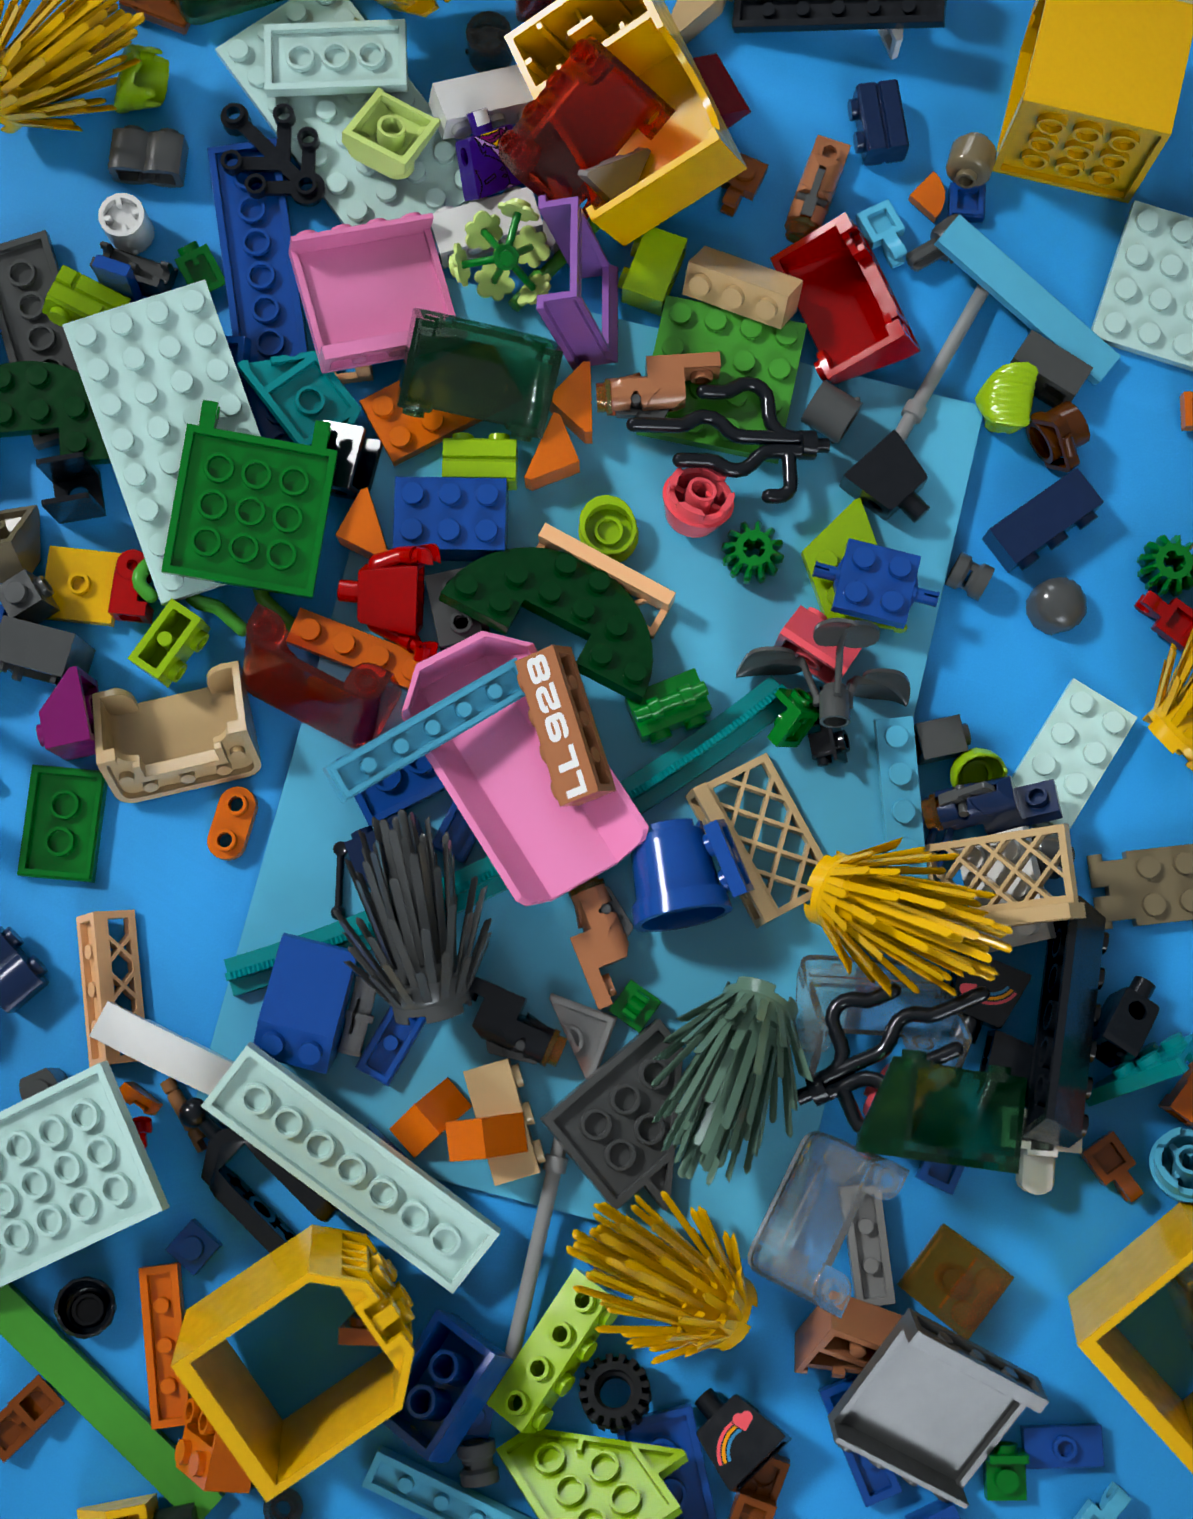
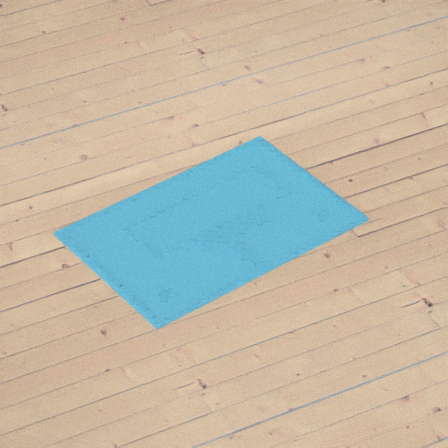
M445 277L457 321L463 320L467 331L462 347L488 335L522 397V401L462 431L474 435V438H488L489 434L505 433L510 435V439H517L518 481L517 490H509L507 549L537 547L539 543L538 534L545 523L580 541L578 535L579 518L581 511L590 500L597 496L610 495L625 501L634 514L639 533L638 544L634 552L627 560L620 563L676 592L672 607L654 639L651 638L653 665L648 686L695 668L700 681H704L709 692L707 698L712 707L710 716L706 717L707 723H709L771 676H746L736 679V671L747 653L759 647L774 646L779 633L800 605L806 609L813 607L821 612L801 553L855 500L839 487L843 475L896 429L902 419L901 411L907 401L914 398L918 390L860 376L835 384L834 386L852 397H860L863 405L842 440L838 444L830 442L828 453H817L814 460L796 459L798 487L793 498L779 504H768L762 500L761 496L764 490L780 489L783 486L781 459H779L778 464L764 461L757 470L748 476L739 478L726 477L725 482L729 486L731 493H735L734 510L731 517L709 535L691 538L676 532L669 525L665 515L663 486L673 472L679 468L673 465V456L676 453H710L719 455L733 463L743 462L747 457L636 435V432H631L627 429L626 422L628 419L612 416L610 378H619L636 373L646 376V356H653L659 328L618 319V362L591 366L592 444H585L566 427L580 461V473L531 491L525 487L524 476L552 416V413L548 410L547 397L573 370L538 313L536 304L530 305L528 303L519 312H516L508 303L515 295L513 293L505 294L501 301H495L492 296L490 298H482L477 293V285L468 283V286L463 287L457 280ZM590 312L602 333V315ZM459 349L405 358L398 380ZM799 362L786 429L793 431L814 430L800 421L812 397L823 383L814 365ZM932 394L926 404L927 411L919 424L914 425L905 441V444L928 477L923 488L917 493L930 507L924 516L914 523L899 509L888 520H883L864 506L877 545L921 556L917 573L918 587L940 592L936 607L917 602L913 603L909 609L906 622L908 629L905 632L895 633L893 632L894 630L879 628V640L875 644L860 650L843 676L842 683L846 685L849 679L854 676H862L864 672L870 669L887 668L898 670L904 673L910 682L908 705L905 707L894 701L854 696L853 708L850 709V724L841 727V730L846 731L850 742V751L846 752L848 762H839L834 760V757H831L833 764L818 767L817 760L812 759L808 734L821 731L820 725L811 727L798 747H776L767 738L774 728L773 722L701 776L641 814L649 825L648 833L651 832L650 824L671 819L691 818L695 826L698 820L685 798L689 791L767 752L824 856L827 854L833 857L836 855V850L849 855L885 843L873 720L913 716L914 718L983 417L976 404ZM816 431L818 438H827ZM443 442L395 467L382 446L370 495L388 550L393 549L395 477H442ZM760 521L762 523V532L765 533L771 527L775 529V534L771 540L780 539L783 541V546L778 552L784 555L782 563L775 564L778 568L775 576L765 573L766 579L764 583L760 584L756 580L755 575H752L750 583L744 584L743 578L745 574L740 573L737 577L732 578L730 572L734 565L723 566V557L728 554L721 550L723 542H730L727 535L731 529L740 533V524L746 522L750 530H753L755 523ZM756 548L746 552L748 557L754 554L758 556L759 550ZM350 550L342 580L358 581L359 569L367 564L369 559ZM433 561L434 565L425 564V576L463 568L472 562L441 561L440 564ZM424 582L423 628L417 636L420 637L422 642L434 641L439 643L426 582ZM629 594V595L633 598V600H637V599H638V598L634 597L633 595ZM337 597L331 617L332 620L389 641L371 632L367 624L358 622L357 603L340 602ZM649 604L639 605L638 608L646 624L651 627L660 610ZM523 607L520 609L506 635L489 627L491 633L534 643L537 651L551 645L571 647L575 661H577L587 643V640ZM438 644L437 653L441 652L440 647H439V644ZM320 657L236 956L281 941L283 933L298 936L338 921L331 916V909L335 906L337 855L333 852V846L339 841L346 842L351 840L353 832L369 825L355 797L342 803L322 769L404 722L402 719V708L408 690ZM802 671L789 675H772L779 685L783 684L787 689L800 688L810 692ZM580 674L607 762L620 782L707 724L705 723L689 731H686L685 726L671 731V738L658 744L652 745L650 740L641 743L625 705V697ZM812 675L817 690L820 693V687L824 686L825 683ZM762 765L750 770L746 784L766 790L769 778ZM742 775L734 778V780L741 782ZM726 784L714 788L720 802L734 806L739 788ZM772 787L771 792L776 793L774 787ZM444 790L405 810L408 815L413 812L418 817L425 835V820L430 816L432 839H434L453 800L447 790ZM744 790L739 808L759 815L763 796ZM769 799L764 817L784 823L787 811L783 803ZM726 811V813H727V815H728V817H729V819H730L732 813ZM737 815L734 828L738 835L752 839L757 821ZM790 820V824H789V825L795 827V825H794V823L792 822V820ZM762 823L758 842L777 848L781 829ZM787 832L783 850L802 856L805 843L800 835ZM478 840L465 865L454 860L455 871L487 856ZM744 844V846H745V848H746V850H747V852H748L750 846ZM755 848L752 861L757 869L770 873L775 854ZM434 850L437 854L438 866L441 868V876L444 877L443 854ZM809 852L808 858L813 860V858H812V856H811V854H810V852ZM631 853L614 867L551 902L524 906L515 901L509 890L484 901L472 953L483 923L489 918L492 919L488 933L492 932L475 976L526 998L527 1002L521 1014L526 1016L527 1013H530L546 1026L555 1029L541 1064H531L510 1058L511 1065L519 1064L525 1086L518 1088L522 1103L529 1101L534 1115L535 1124L529 1125L533 1141L540 1139L545 1156L546 1153L550 1154L554 1136L540 1118L585 1080V1076L549 997L553 993L598 1010L570 937L584 932L582 928L578 929L575 907L571 897L600 884H605V886L611 889L633 925V931L627 938L629 941L627 958L599 969L601 975L609 973L617 995L610 997L612 1003L616 1001L630 980H633L661 1001V1004L641 1031L655 1019H660L672 1034L689 1022L677 1020V1017L722 994L728 981L730 984L737 983L739 977H754L776 985L774 992L787 1002L789 997L795 1000L798 1006V1015L794 1024L811 1075L827 1068L834 1060L835 1050L826 1029L825 1013L834 998L851 991L857 964L845 949L852 961V971L849 976L823 928L806 918L804 903L756 928L740 897L733 898L731 891H729L728 895L733 909L729 914L719 919L678 930L663 932L636 931L634 929L632 905L636 902ZM347 854L344 858L350 860V857ZM713 856L712 859L717 873L721 868L716 856ZM781 856L776 875L795 881L800 862ZM344 860L342 907H344L346 912L344 917L347 918L363 912L365 909ZM805 866L801 883L807 885L815 867ZM762 877L764 883L767 885L768 879ZM774 881L771 895L779 908L790 901L793 887ZM799 890L797 898L807 892ZM465 910L458 913L456 917L457 956ZM371 950L370 953L375 958V953ZM357 961L356 966L358 968H362L369 975V973ZM355 972L353 976L347 1009H349L352 993L354 990L356 982L355 978L356 976H358ZM228 982L211 1042V1050L235 1062L250 1041L254 1043L257 1022L267 987L234 997L230 982ZM376 993L371 1015L374 1016L373 1023L368 1024L361 1051L362 1054L390 1007V1004L378 993ZM478 995L476 1002L472 1001V1006L463 1004L464 1013L435 1023L427 1024L426 1022L390 1086H386L355 1068L360 1057L338 1052L327 1074L280 1063L366 1127L369 1123L373 1124L415 1165L434 1179L538 1206L546 1170L543 1169L544 1162L540 1163V1173L495 1186L487 1159L449 1161L446 1131L417 1157L413 1158L389 1130L416 1102L447 1077L471 1103L463 1071L507 1059V1057L489 1053L486 1040L482 1039L472 1027L484 997ZM611 1006L599 1010L601 1012L616 1017L614 1014L608 1011ZM845 1009L840 1015V1023L842 1028L847 1009ZM618 1017L600 1067L639 1034ZM791 1048L795 1081L798 1090L807 1085L805 1082V1078L798 1073L793 1051ZM694 1050L683 1060L682 1074L696 1055ZM778 1077L777 1119L774 1123L770 1122L769 1097L761 1147L758 1150L757 1157L753 1155L750 1172L746 1174L744 1171L749 1141L743 1138L730 1182L725 1177L731 1157L730 1149L725 1164L717 1169L714 1180L709 1186H707L706 1181L708 1172L702 1169L700 1163L693 1178L686 1179L685 1177L680 1178L678 1176L681 1162H677L673 1166L671 1198L691 1227L697 1231L708 1250H710L690 1215V1207L694 1208L696 1212L699 1205L706 1210L726 1255L727 1252L722 1238L724 1230L730 1238L734 1233L741 1259L783 1269L789 1264L825 1104L817 1106L813 1100L803 1105L797 1102V1111L791 1108L793 1135L790 1138L785 1128L782 1078ZM198 1090L196 1098L205 1101L209 1095ZM473 1107L458 1120L476 1118ZM210 1114L209 1117L214 1122L224 1124L216 1117H214L212 1114ZM679 1146L675 1148L674 1159L678 1152ZM566 1153L565 1157L569 1158L566 1173L561 1174L553 1210L595 1220L593 1213H597L612 1221L593 1206L595 1203L606 1201ZM642 1187L636 1195L641 1197L692 1246L696 1247L670 1208L666 1211L662 1210L647 1190ZM635 1195L618 1209L623 1215L626 1216L627 1214L656 1237H659L631 1209V1205H637L646 1212L636 1203Z

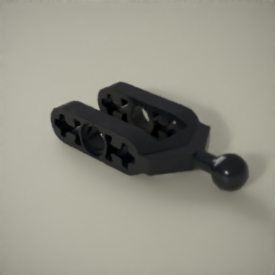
M190 1098L183 1102L179 1110V1118L182 1124L189 1128H198L210 1140L207 1146L201 1178L209 1185L216 1199L269 1253L285 1244L296 1234L237 1174L226 1166L245 1144L255 1157L317 1219L329 1222L339 1211L338 1208L229 1127L221 1129L209 1117L210 1113L201 1107L204 1102L202 1099Z

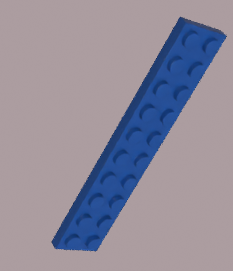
M277 138L268 139L276 147ZM250 142L209 147L207 151L232 336H246L252 340L250 362L270 360L272 356H296L301 352H308L302 300L288 253L292 229L287 196H265L261 199H253L248 195L245 188L246 178L254 173L262 175L266 181H285L284 176L280 172L227 174L220 161L222 154L227 150H236L240 153L241 157H264ZM231 159L227 162V165L234 166L238 160ZM254 183L251 189L258 190L262 187V184ZM240 376L261 437L293 442L244 377Z

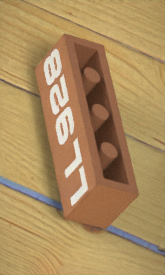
M551 645L515 661L518 670L517 681L521 690L525 693L529 706V720L533 727L536 728L540 741L539 752L542 760L547 764L552 780L551 791L556 800H558L559 806H580L615 792L616 787L572 648Z

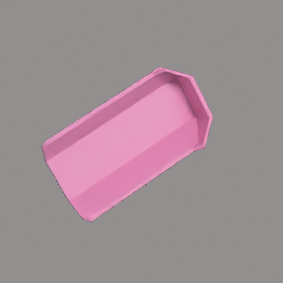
M482 630L417 663L402 708L403 721L408 720L515 657L519 660L537 652L535 644ZM526 696L437 747L425 756L515 901L524 906L551 902L617 865L646 840L649 825L611 768L610 771L616 787L615 792L580 806H559L558 800H556L551 791L552 780L547 764L542 760L539 752L540 741L536 728L533 727L529 720V706Z

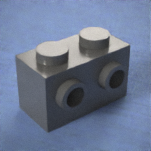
M463 568L424 576L441 651L482 630L490 632L489 626L439 601L440 593L446 584Z

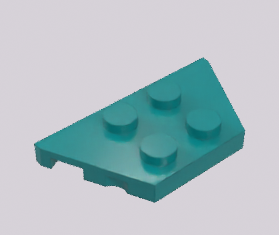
M316 351L301 352L296 356H272L270 360L249 362L248 360H243L237 363V370L294 443L312 445L316 420H329L355 425L362 408L335 373L322 374Z
M1178 1032L1160 1043L1161 1046H1158L1156 1042H1152L1142 1047L1136 1059L1120 1064L1112 1070V1074L1094 1084L1091 1095L1086 1100V1103L1090 1107L1184 1074L1189 1070L1186 1061L1189 1063L1193 1062V1034L1183 1037L1181 1032Z

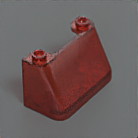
M258 603L246 626L242 671L245 689L255 698L351 748L357 749L378 737L403 692L394 674L376 664L369 662L361 663L355 666L345 682H342L298 659L290 651L286 642L289 631L286 629L281 616Z

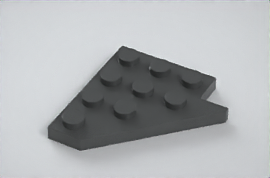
M655 1019L540 1118L602 1198L617 1210L642 1187L647 1190L662 1210L666 1211L669 1208L660 1192L665 1191L671 1197L675 1154L673 1142L668 1150H661L664 1146L663 1142L678 1114L675 1113L674 1109L669 1117L663 1118L662 1116L659 1122H651L679 1081L682 1074L683 1061L658 1086L651 1087V1083L678 1056L683 1047L668 1059H653L672 1044L663 1043L664 1039L671 1032L660 1019Z

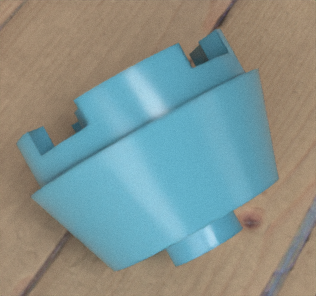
M1177 1127L1162 1135L1153 1145L1149 1156L1150 1171L1157 1185L1168 1197L1177 1202L1193 1203V1129Z

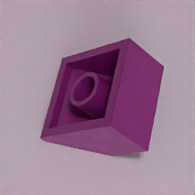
M78 666L68 668L40 709L39 717L41 724L36 726L40 745L42 747L45 746L46 750L66 761L96 755L92 694L99 692L98 684L94 678Z

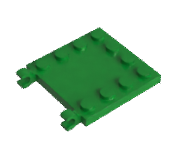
M203 400L199 425L187 423L161 572L313 599L338 457L337 450L327 449L331 435V423L315 421L311 446L216 429L220 415L219 403Z

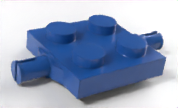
M851 538L847 541L843 559L838 564V567L816 561L812 577L834 581L832 612L904 629L909 609L914 602L936 607L940 592L918 587L917 573L921 556Z

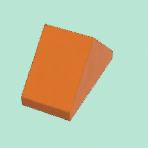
M583 361L547 397L548 410L552 414L553 412L560 414L564 425L585 444H592L591 362Z
M555 412L551 416L524 476L525 487L531 491L580 473L579 458L561 415Z
M367 487L359 491L335 535L340 545L370 559L372 555L387 551L388 549L372 497Z
M447 1077L416 1102L389 1130L412 1157L415 1158L446 1131L445 1122L458 1120L473 1106Z
M523 1112L445 1122L450 1162L488 1159L528 1152Z

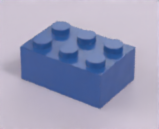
M395 477L393 548L434 543L439 547L441 561L474 562L494 552L505 551L508 541L509 490L507 478Z
M437 1309L413 1345L414 1355L403 1407L399 1412L385 1420L383 1424L426 1461L448 1463L513 1362V1359L458 1315Z

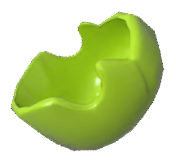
M975 747L961 753L953 761L950 769V782L952 787L960 784L988 781L1007 776L1008 770L1003 760L996 753L988 749Z

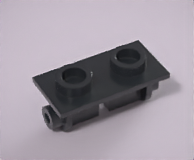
M818 718L812 727L820 725L821 731L808 734L812 759L817 760L818 767L833 764L831 757H834V760L839 762H848L846 752L850 751V742L846 731L841 730V728L824 727L819 723Z

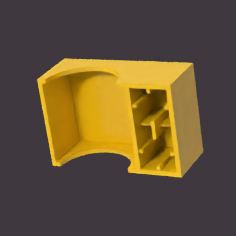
M556 0L504 36L538 109L557 130L580 169L585 170L599 165L601 161L617 155L628 154L635 151L638 147L648 148L651 151L637 184L611 201H604L588 186L594 201V206L590 205L586 208L591 221L622 246L631 243L747 169L664 0Z

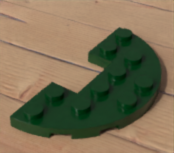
M17 361L0 365V438L59 433L60 455L84 452L94 465L111 463L80 373L61 365L40 361Z
M536 547L513 548L488 554L468 564L441 591L439 601L505 635L523 607L587 640L576 661L579 673L638 704L641 703L652 674L653 648L646 621L633 598L615 579L609 577L605 572L599 571L562 551Z

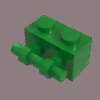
M695 668L648 686L640 704L625 697V705L641 743L650 740L652 745L671 738V731L685 726L686 731L704 725L707 723L706 717L710 716L712 711L707 695H709L708 689L704 681H700Z

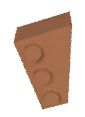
M830 1290L795 1332V1373L807 1374L808 1368L831 1370L832 1377L841 1379L845 1378V1372L860 1374L903 1315L850 1297L844 1293Z

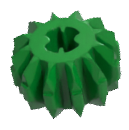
M760 521L755 523L753 530H750L746 522L740 524V533L731 529L727 535L730 542H723L721 550L728 554L723 557V566L734 565L730 572L732 578L737 577L740 573L745 574L743 578L744 584L750 583L752 575H755L756 580L760 584L764 583L766 579L765 573L775 576L778 571L775 564L782 563L784 555L778 552L783 546V541L780 539L771 540L775 534V529L771 527L765 533L762 532V523ZM755 548L759 550L758 556L755 554L751 557L746 556L747 550L752 551Z
M1161 535L1156 539V543L1148 542L1143 547L1145 554H1141L1137 558V563L1144 568L1137 572V577L1148 578L1149 581L1145 584V589L1149 590L1156 586L1159 597H1163L1168 591L1173 597H1177L1182 594L1183 589L1190 590L1193 587V554L1191 555L1190 550L1193 548V542L1183 546L1181 545L1180 535H1175L1171 540L1166 535Z

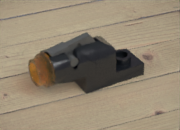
M475 976L469 989L471 1000L476 1002L478 995L484 997L472 1027L482 1039L486 1040L487 1051L491 1054L531 1064L540 1063L544 1067L550 1064L556 1067L568 1038L561 1036V1031L546 1026L530 1013H527L526 1016L521 1014L527 1002L526 998Z

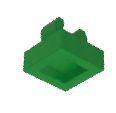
M630 980L608 1011L640 1033L661 1004V1001L633 980Z

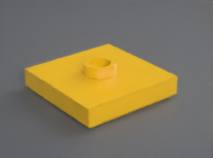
M49 546L44 578L49 582L54 591L52 596L60 611L46 620L114 627L115 619L108 613L116 562L122 553Z

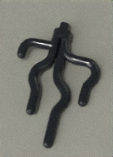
M750 376L738 377L724 385L703 384L697 387L696 394L700 399L723 400L731 399L745 391L754 392L761 402V414L766 430L739 429L720 413L707 409L695 410L681 418L631 417L626 422V427L631 432L652 433L688 432L699 425L707 424L716 428L725 438L734 443L763 445L740 463H733L719 455L710 453H676L672 458L673 465L679 468H709L726 477L739 478L748 476L757 470L765 460L781 459L783 486L780 489H766L762 492L761 498L768 504L785 503L795 495L798 487L796 459L814 460L817 453H828L830 450L829 438H818L814 430L793 431L783 427L777 419L773 391L764 381Z
M891 983V997L882 987L868 993L850 991L840 994L830 1002L824 1019L827 1032L835 1050L834 1060L827 1068L811 1075L813 1082L805 1077L807 1086L797 1090L798 1103L803 1105L813 1100L817 1106H820L838 1098L849 1125L859 1135L873 1138L890 1132L894 1124L889 1117H882L872 1122H868L863 1118L852 1091L868 1086L890 1094L908 1092L920 1083L929 1070L961 1056L964 1050L962 1044L956 1041L923 1055L915 1060L905 1075L899 1078H890L873 1071H857L880 1062L890 1055L898 1042L903 1027L912 1022L930 1024L938 1022L986 1001L990 997V990L986 986H978L933 1007L911 1006L900 1010L891 1017L881 1041L876 1046L850 1057L848 1039L840 1023L841 1013L850 1007L868 1009L886 1003L901 994V987L897 983Z

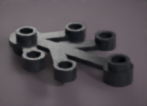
M238 103L226 105L220 115L225 131L232 136L243 135L264 157H241L238 151L227 150L220 159L224 171L229 175H238L241 172H280L287 181H266L260 174L254 173L249 175L245 180V188L248 195L253 199H261L265 196H292L299 205L305 207L317 205L325 194L324 181L320 175L315 173L316 150L320 145L317 131L312 127H304L297 133L298 144L302 150L301 170H299L291 162L292 126L296 122V116L289 104L281 103L273 109V117L277 125L276 147L251 123L249 113L243 105ZM282 113L290 114L285 120L279 119ZM233 114H240L236 119L229 118ZM305 137H314L311 143L303 142ZM231 159L238 160L234 166H228L227 162ZM254 183L262 184V187L258 190L251 189ZM305 184L313 185L312 188L305 191L301 189V187Z

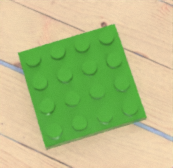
M666 295L653 356L720 351L721 369L719 379H713L712 382L707 384L724 385L738 377L746 376L759 378L767 383L773 391L777 419L786 428L807 324L789 320L780 330L708 303ZM685 381V408L668 412L666 418H681L695 410L707 409L720 413L739 429L766 430L761 414V402L754 392L745 391L731 399H700L696 394V389L703 384H693L691 381ZM707 424L699 425L688 432L681 433L636 432V435L742 457H748L753 451L763 446L734 443L725 438L716 428ZM768 459L765 461L778 464L779 459Z

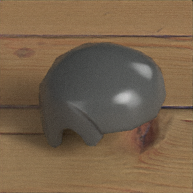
M1065 577L1052 578L1040 583L1031 591L1026 600V614L1032 625L1049 635L1071 630L1080 624L1087 613L1086 596L1081 586L1074 580H1069Z

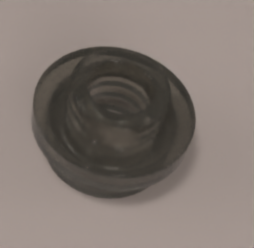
M289 1487L267 1503L265 1501L263 1505L265 1519H300L303 1513L301 1496L297 1491ZM279 1501H286L290 1504L291 1510L289 1513L283 1514L279 1512L277 1508Z

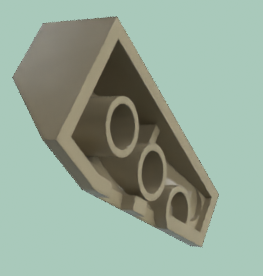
M37 505L0 511L1 584L24 569L33 573L41 561L40 515Z

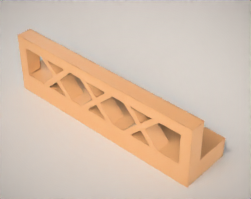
M545 523L538 534L539 543L536 548H547L568 553L615 579L628 594L638 598L634 600L637 606L649 604L660 610L651 627L647 625L650 637L654 639L674 603L676 592Z
M135 910L96 911L76 917L89 1068L104 1061H108L109 1065L139 1062L127 1055H120L119 1051L89 1036L107 1001L115 1003V1000L121 993L131 1000V1012L145 1019ZM123 919L125 935L119 943L109 935L108 920ZM117 955L122 957L128 966V973L122 980L112 972V962Z

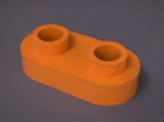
M239 786L231 787L219 799L207 838L210 852L219 859L225 861L235 860L246 850L258 812V801L255 795L248 789ZM235 799H242L243 806L239 811H232L231 803ZM225 834H230L232 837L231 844L227 847H222L220 845L221 837Z

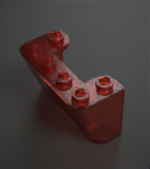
M595 37L580 39L572 47L569 58L561 68L555 70L548 77L546 87L539 96L525 106L522 117L512 130H508L503 134L498 144V155L516 179L537 196L546 195L548 200L578 196L580 204L587 199L582 210L588 219L589 215L586 208L590 205L597 207L602 199L577 175L578 171L599 165L601 161L614 157L637 128L649 140H652L675 110ZM660 110L657 118L648 124L651 117Z

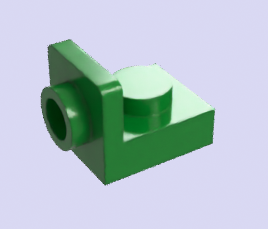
M194 241L177 250L180 257L174 261L187 285L205 280L209 292L225 285V277L207 243L199 247L197 241Z
M779 688L775 696L787 707V710L776 718L774 728L767 738L776 747H798L819 718V710L813 706V698L806 691L800 688Z
M999 1441L983 1462L984 1497L987 1501L1027 1500L1025 1464H1030L1029 1454L1021 1447H1018L1017 1443Z

